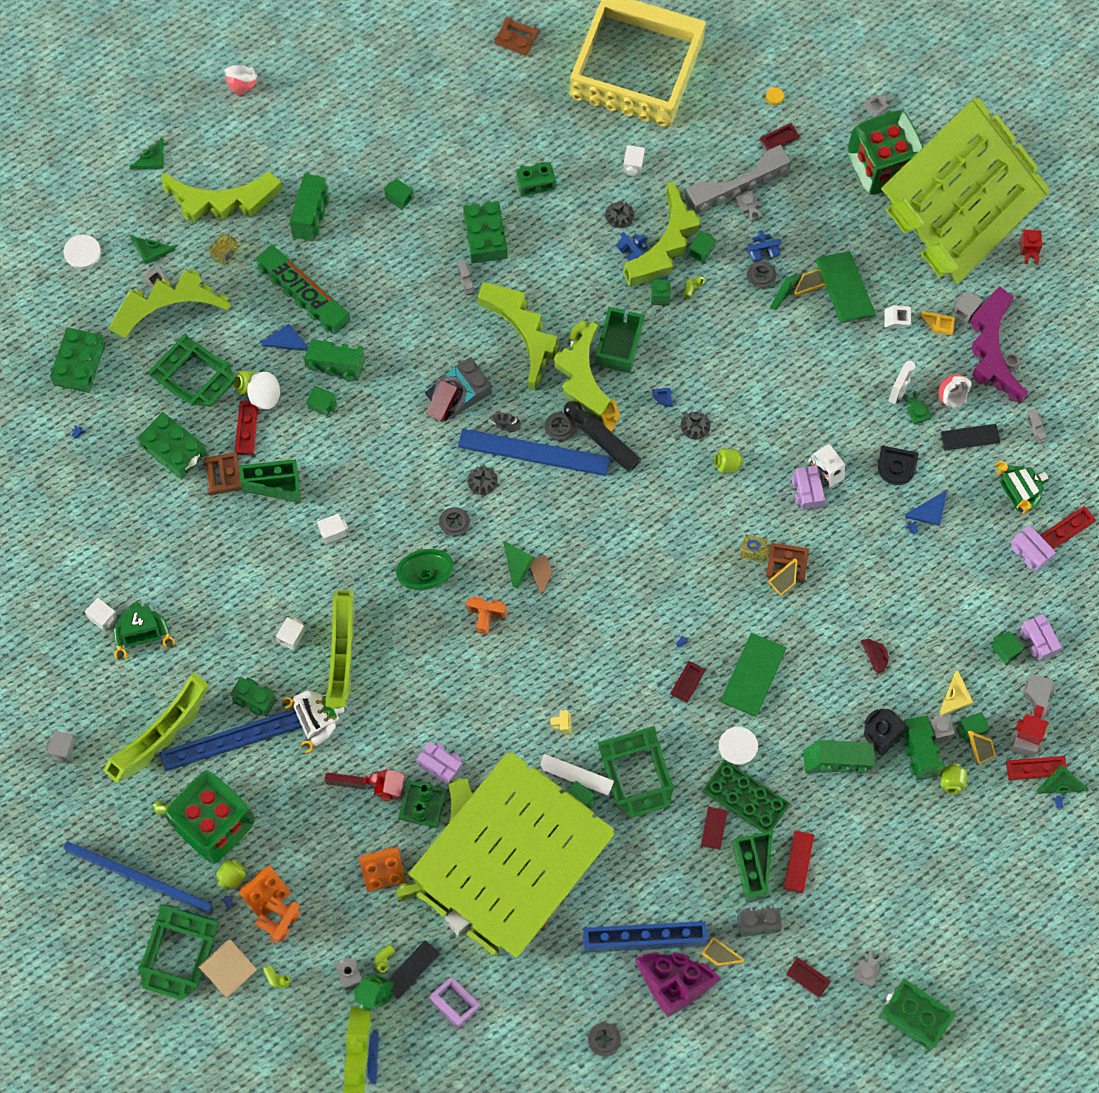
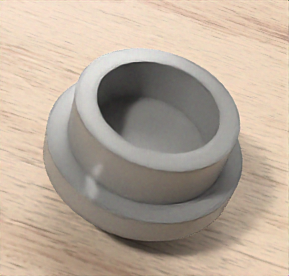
M1009 353L1003 357L1009 371H1015L1019 368L1020 359L1016 354Z

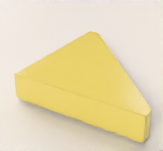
M958 671L954 673L939 715L942 714L944 716L973 704Z

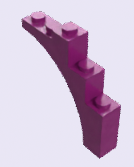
M999 286L973 314L970 321L975 331L982 332L973 342L971 350L976 357L983 358L974 368L972 376L978 384H984L986 387L992 382L997 390H1003L1012 401H1017L1021 404L1025 400L1028 391L1016 381L1008 370L999 344L1001 319L1011 305L1014 296Z

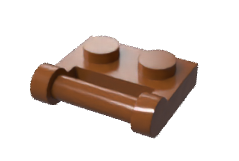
M507 16L494 40V44L527 56L540 29L536 27L531 28ZM510 26L512 28L530 34V37L528 38L526 36L508 30V28Z
M236 452L203 459L209 483L208 495L242 490ZM218 463L222 485H216L214 465Z
M771 543L766 577L771 578L781 570L773 568L774 564L786 566L796 558L797 568H800V572H796V580L804 583L809 548Z

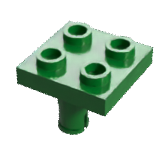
M408 780L398 819L438 828L447 789L432 786L426 782L419 783Z

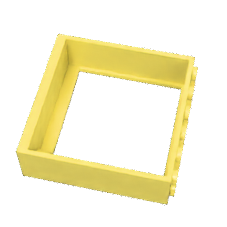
M601 0L570 77V96L577 101H588L594 106L601 105L610 111L617 110L623 112L626 116L633 115L640 117L643 121L650 120L656 122L659 126L671 127L704 41L706 21L636 0ZM604 17L691 43L669 102L582 76Z

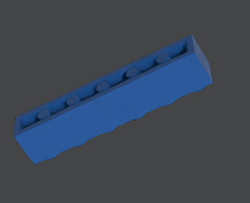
M706 921L586 927L583 929L584 953L706 947L708 942Z

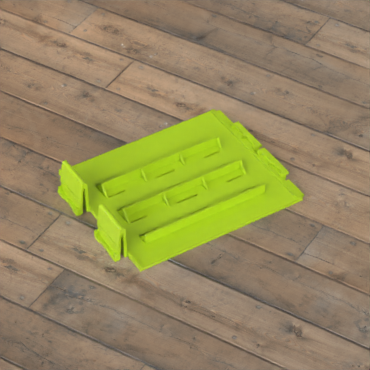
M974 97L881 188L892 202L891 206H888L885 211L895 220L904 234L909 230H914L927 246L920 254L930 264L937 276L941 277L949 273L958 284L1049 193L1048 185L1038 173H1034L1039 167L1019 142L1012 145L1017 140L997 113L990 117L989 114L991 112L979 97L977 99ZM976 135V137L969 144H967ZM994 161H996V162L987 170V168H988ZM956 176H958L950 185H948ZM1014 186H1016V187L1007 195V193H1008ZM968 187H970L960 198H958ZM919 190H921V191L912 199V197H913ZM929 203H931V204L922 212V210H923ZM989 212V214L980 223H978ZM949 228H951V229L942 237V235H943Z
M512 752L510 754L506 753L408 875L423 886L422 893L419 891L416 895L418 898L432 906L442 917H446L451 912V909H453L473 925L472 932L469 930L466 935L482 945L492 956L498 957L502 947L518 959L542 926L614 837L613 831L615 829L599 817L594 819L595 813L567 791L561 794L560 792L563 788L535 767H531L529 770L527 768L529 765ZM514 792H515V795L511 798V800L507 803V805H505V803L510 799V797H511V796L514 794ZM528 803H529L530 805L526 808V810H525V811L522 813V815L520 816V813L524 810V808H525V807L528 805ZM544 814V816L541 818V820H540V821L537 823V825L534 827L535 823H536V822L539 820V818ZM558 825V827H557L556 830L552 833V835H551L550 837H548V836L550 835V833L554 830V828ZM487 827L486 831L482 834V836H481V837L477 840V842L475 843L476 839L480 836V834H481V833L484 831V829ZM573 836L572 839L568 842V844H567V845L564 847V849H563L562 847L566 844V842L570 839V837ZM502 838L501 841L497 844V846L493 849V851L489 854V852L499 841V839ZM516 849V851H515V852L513 853V855L509 858V860H508L505 864H503V863L507 860V858L511 855V853ZM530 860V862L528 863V865L525 867V869H524V870L521 872V874L518 876L519 872L523 869V867L526 865V863ZM455 865H456V868L452 871V873H451V874L448 876V878H447L446 876L451 872V870H452V869L455 867ZM543 871H545V873L541 876V878L537 881V883L532 887V885H533V884L535 883V881L539 878V876L543 873ZM469 877H471V878L468 880V882L464 885V887L461 889L462 885L466 882V880H467ZM485 887L484 891H483V892L480 894V896L475 900V898L478 896V894H479V893L482 891V889ZM498 899H500V900L497 902V904L493 907V909H492L491 911H489V910L491 909V907L495 904V902H496ZM512 910H514V912L510 915L506 922H504V920L508 917Z

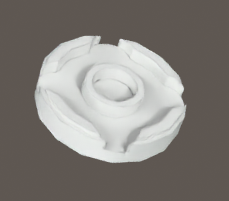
M84 234L69 239L63 250L67 263L73 268L80 270L92 267V265L99 261L101 255L100 245L97 240Z
M269 372L254 374L251 377V383H248L247 387L250 402L256 405L258 409L274 407L280 396L278 380Z
M733 727L726 730L719 741L721 757L734 766H743L750 763L758 751V741L755 735L743 727Z

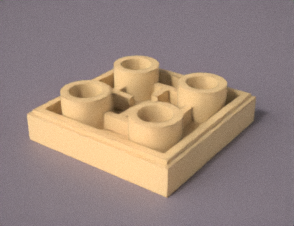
M231 939L227 940L199 966L202 972L226 998L257 970Z

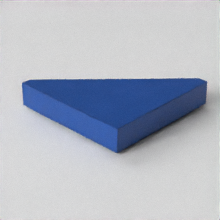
M287 324L261 342L263 347L304 350L306 352L308 349L306 343L290 324Z
M942 492L907 512L905 518L940 526L947 492Z
M377 1030L370 1035L367 1078L374 1085L377 1083L379 1032Z

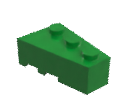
M311 339L304 357L305 366L312 371H325L329 376H342L346 381L359 380L365 364L363 346L353 349L348 348V344H342L339 347L332 346V342Z
M296 459L239 465L240 483L243 492L301 503Z
M928 715L905 719L904 722L910 728L902 735V738H906L907 742L905 753L911 759L912 764H909L911 775H915L916 781L939 777L945 764L944 761L939 762L937 753L940 750L938 746H935L933 739L935 735Z
M818 740L803 750L805 773H846L856 771L858 774H864L875 767L873 743Z
M773 831L734 838L732 847L746 902L765 899L768 894Z

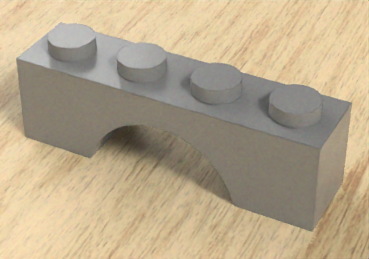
M1030 674L1026 680L1023 698L1032 705L1033 710L1036 708V705L1045 707L1041 719L1044 720L1045 716L1049 715L1051 705H1048L1049 698L1053 697L1055 687H1052L1053 680ZM1016 730L1011 747L1012 752L1034 757L1037 752L1040 753L1043 741L1040 745H1036L1017 738L1018 730Z

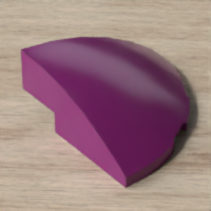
M654 952L637 957L635 960L651 994L667 1017L691 1004L721 979L703 962L698 964L689 960L688 955L673 952L671 955H660L659 952Z

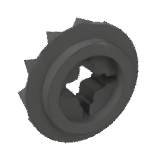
M618 200V202L611 203L606 208L605 217L611 226L623 228L632 223L634 211L627 202L623 203ZM623 209V215L617 218V212Z
M755 262L748 268V281L753 284L754 288L760 287L763 289L764 287H770L775 282L776 270L767 262ZM758 271H759L761 274H764V273H765V277H764L765 280L762 279L761 277L756 278V277H758V274H759Z
M691 411L685 414L681 420V430L688 438L701 439L710 431L711 424L707 414L704 415L700 411ZM692 421H694L695 423L700 421V428H698L697 426L693 428Z
M504 412L492 415L491 423L496 428H501L508 432L520 429L521 421L514 415Z
M563 412L553 413L547 418L545 430L551 439L558 441L567 440L573 435L575 429L574 420L566 417ZM559 420L562 426L565 427L562 428L560 433L557 428H554V426H558Z
M477 466L476 469L470 471L467 482L472 492L478 495H487L495 490L498 479L493 469L486 466ZM484 474L485 479L488 481H484L481 486L480 480L477 479H481Z
M458 507L446 509L441 514L439 524L441 530L446 535L453 537L457 535L462 536L468 530L470 519L466 511ZM458 518V523L460 525L455 524L451 527V521H449V519L455 520Z
M609 1023L595 1025L588 1035L589 1048L595 1054L603 1057L615 1053L621 1043L619 1031ZM604 1031H606V1037L613 1040L607 1042L605 1048H603L601 1041L595 1040L602 1038Z

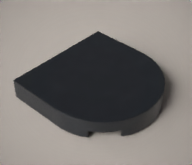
M882 445L878 461V472H880L881 478L883 477L884 481L892 485L908 483L915 474L919 453Z
M876 709L865 720L864 736L869 743H873L874 749L883 756L910 727L894 711L890 709Z

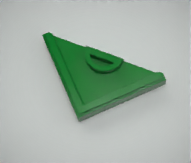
M161 137L134 164H130V170L164 169V138Z
M134 235L130 236L145 265L175 251L173 245L168 246L154 240H145L134 237Z
M795 273L785 279L770 308L773 310L779 308L783 299H786L793 290L791 285L801 279L802 276Z
M505 541L504 548L512 586L518 589L535 557Z
M1062 764L1037 789L1039 794L1089 791Z

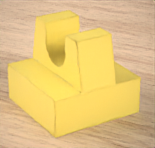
M568 710L560 711V717L551 718L553 729H560L563 735L572 734L571 715Z

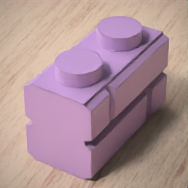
M818 466L795 469L794 476H792V485L797 488L798 493H795L796 503L800 504L801 510L824 507L825 497Z
M1031 525L1017 534L1010 543L1013 551L1018 555L1021 554L1025 559L1026 565L1031 569L1034 568L1035 571H1038L1052 560L1056 554Z
M1045 614L1023 623L1020 633L1022 638L1029 642V650L1033 657L1041 661L1060 653L1062 646Z
M428 742L416 760L417 765L448 785L463 768L462 759L455 753L450 755L445 752V748L441 744Z

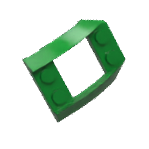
M186 333L148 372L152 378L179 398L192 405L212 407L235 382L230 363L210 353L200 344L190 339ZM192 355L216 371L196 395L188 392L170 379Z
M655 726L598 742L607 777L614 781L611 790L616 804L631 818L667 808L671 803L674 785L663 757ZM649 749L661 788L625 798L613 759Z
M160 904L157 920L155 921L146 952L138 968L142 978L141 983L143 989L183 1000L198 986L203 973L199 966L208 959L219 922L212 917L208 918L173 907L174 905ZM167 928L202 939L189 979L153 968Z

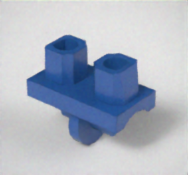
M759 230L758 236L752 237L753 243L758 241L759 243L749 245L746 251L750 253L753 262L763 260L762 250L764 249L768 250L769 258L777 257L780 255L779 246L782 244L781 239L766 242V240L771 239V234L764 235L763 230Z
M622 232L620 234L622 238L615 245L622 254L629 248L633 250L626 257L628 261L643 255L639 249L640 247L643 250L648 248L645 244L647 237L645 235L639 237L637 233L633 235L635 239L633 243L627 234Z

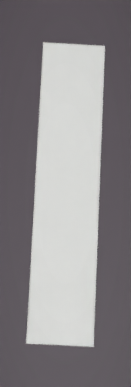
M544 754L540 763L542 769L546 772L572 782L578 781L583 786L605 795H609L614 783L611 779Z

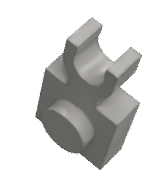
M886 90L881 97L875 94L868 99L863 107L873 117H876L888 109V104L895 97L887 98L888 90Z
M752 190L735 197V201L742 214L748 212L751 223L754 222L753 215H757L759 220L762 219V214L759 210H756V208H759V203Z
M465 260L457 261L458 271L466 294H473L474 288L470 280V276H472L470 265L466 266Z
M1035 408L1028 410L1025 416L1031 432L1034 433L1037 443H1043L1047 436L1042 429V416L1037 413Z
M870 949L867 962L861 960L853 977L854 980L872 988L880 971V968L876 967L875 964L881 960L883 955L880 953L877 959H873L871 956L873 949Z

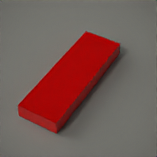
M240 401L234 450L237 455L254 456L259 409L250 401Z
M1083 506L1040 536L1054 550L1095 523L1096 519Z
M1065 756L1006 760L1008 780L1049 778L1061 764L1067 768Z
M795 830L783 889L804 893L815 834Z

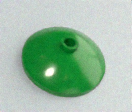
M423 549L404 557L396 568V575L398 581L409 589L430 590L442 585L450 578L454 570L452 558L444 551Z

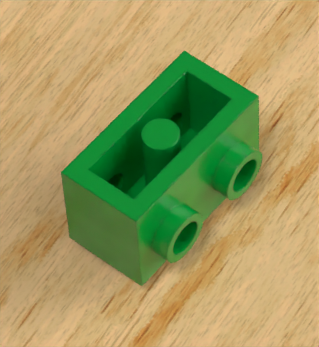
M541 162L537 165L522 166L516 169V181L521 197L556 189V178L551 162Z
M240 676L230 693L233 702L241 707L246 706L250 708V711L258 716L263 715L267 717L276 702L275 694H273L274 691L266 686L262 688L256 685L257 683L251 678L247 677L244 679Z
M377 974L364 977L354 990V995H356L354 1002L358 1003L360 1008L368 1011L384 1006L392 998L391 989L394 982Z

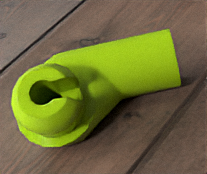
M581 321L572 327L568 338L569 343L578 340L586 324L590 325L587 321Z
M391 944L375 955L374 968L378 973L382 974L388 970V958L396 952Z
M272 965L263 969L272 987L284 989L290 985V977L288 975H276Z

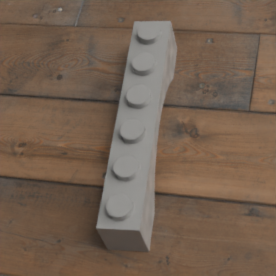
M779 145L764 152L757 166L743 177L723 183L701 181L685 189V198L695 213L706 212L710 206L715 204L721 205L726 199L730 197L735 198L747 189L749 191L753 190L762 182L768 183L777 175H785L790 170L791 161L782 146Z

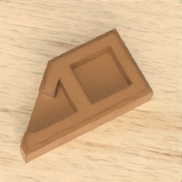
M546 555L534 559L530 566V571L540 594H544L545 588L553 574Z

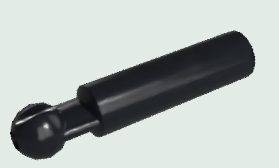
M569 401L565 404L563 410L566 417L578 422L581 425L580 429L625 470L631 472L640 463L641 458L597 418L593 415L588 416L578 402Z

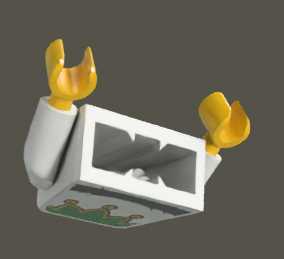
M310 690L295 695L293 699L285 697L282 700L283 703L291 702L284 709L286 711L295 709L307 738H311L310 742L304 741L301 743V747H304L306 744L310 745V749L305 752L306 754L313 751L314 745L318 746L329 738L336 728L335 724L339 720L338 714L344 712V707L340 709L326 707V695Z

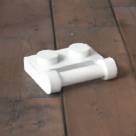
M913 361L905 362L892 388L889 402L895 404L897 399H902L906 391L905 389L911 381L910 375L915 369Z

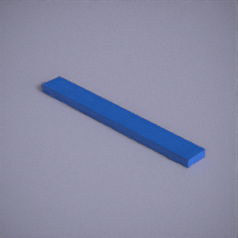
M463 428L458 448L602 476H606L610 457Z
M295 709L159 753L166 772L302 728Z
M66 841L63 847L71 855L211 915L213 911L211 903L69 841Z

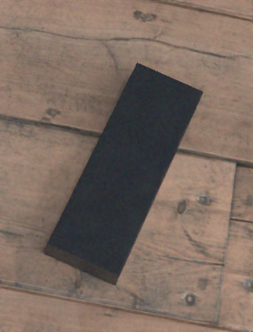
M997 424L947 430L940 433L944 451L1000 443Z
M426 940L389 978V980L394 982L391 989L392 995L398 1000L440 955Z

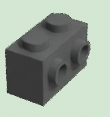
M772 905L764 906L762 910L745 908L737 916L740 937L779 933L782 929L780 909L774 908Z

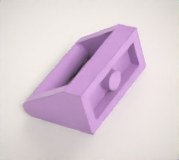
M453 977L429 996V1001L457 1029L481 1007V1004ZM449 986L472 1007L462 1017L440 997Z

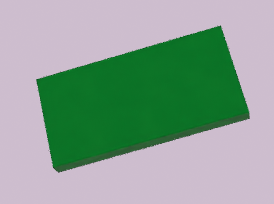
M851 252L817 257L815 261L840 323L874 317L876 314Z
M750 633L720 702L757 718L787 647Z
M725 759L702 790L704 794L762 833L772 831L790 805L788 801Z

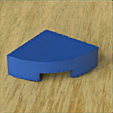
M671 388L652 389V395L658 403L668 407L673 406Z

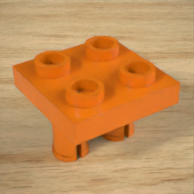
M477 596L467 599L466 607L468 612L479 614L476 626L478 633L488 635L492 618L506 619L507 617L506 605H503L501 601L492 600V602H485L484 598Z
M388 847V849L384 848L380 852H369V855L365 853L363 856L358 857L367 892L406 882L398 847Z
M269 865L265 869L259 870L260 873L257 872L255 878L249 883H245V887L242 886L238 892L258 918L261 914L267 916L272 911L266 908L272 896L282 902L291 894L287 886Z
M272 896L266 908L280 915L282 920L280 923H275L261 914L255 925L270 933L271 938L269 941L276 945L278 941L283 942L290 931L287 926L289 923L293 925L301 913L298 911L300 905L293 901L291 905L287 906Z

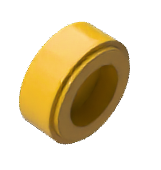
M777 87L768 89L766 101L774 106L782 103L784 98L783 91Z

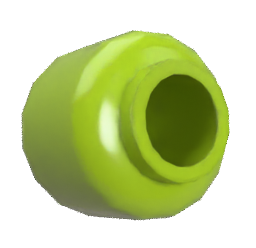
M239 371L236 374L233 387L237 393L248 395V383H251V377L256 374L255 371Z
M722 448L714 456V466L721 473H736L743 465V457L740 456L739 451L736 449Z
M952 763L943 769L941 773V787L946 793L956 795L966 789L967 771L961 765Z
M235 859L231 861L226 860L216 872V877L219 880L218 885L225 890H228V888L236 889L246 877L245 866Z

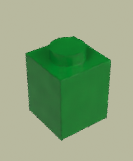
M397 178L392 183L389 182L384 190L385 199L401 210L414 198L413 189Z
M700 231L690 245L688 255L705 263L715 248L716 239L711 234Z
M652 279L651 305L669 306L671 280Z
M317 386L313 387L306 401L308 409L325 416H329L330 412H334L337 407L335 394Z
M1010 631L1005 634L1001 632L996 635L991 646L1005 665L1019 656L1024 649Z
M982 712L961 719L957 727L959 737L964 738L965 742L970 741L969 731L979 735H987L990 730Z

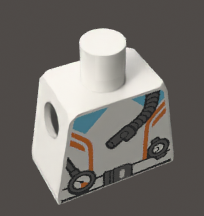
M830 444L815 452L808 460L812 466H818L820 477L828 488H831L845 478V464Z

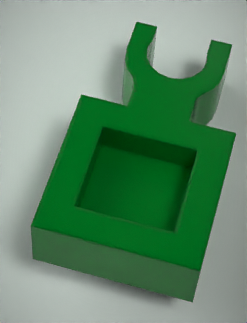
M916 391L913 392L914 399H910L905 394L906 402L911 405L907 407V411L914 425L932 418L925 401H918Z

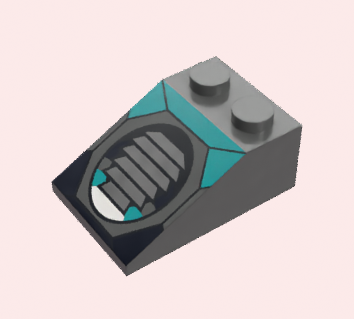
M469 357L453 367L425 392V395L431 402L442 380L460 388L444 420L446 422L492 394V384L473 358Z

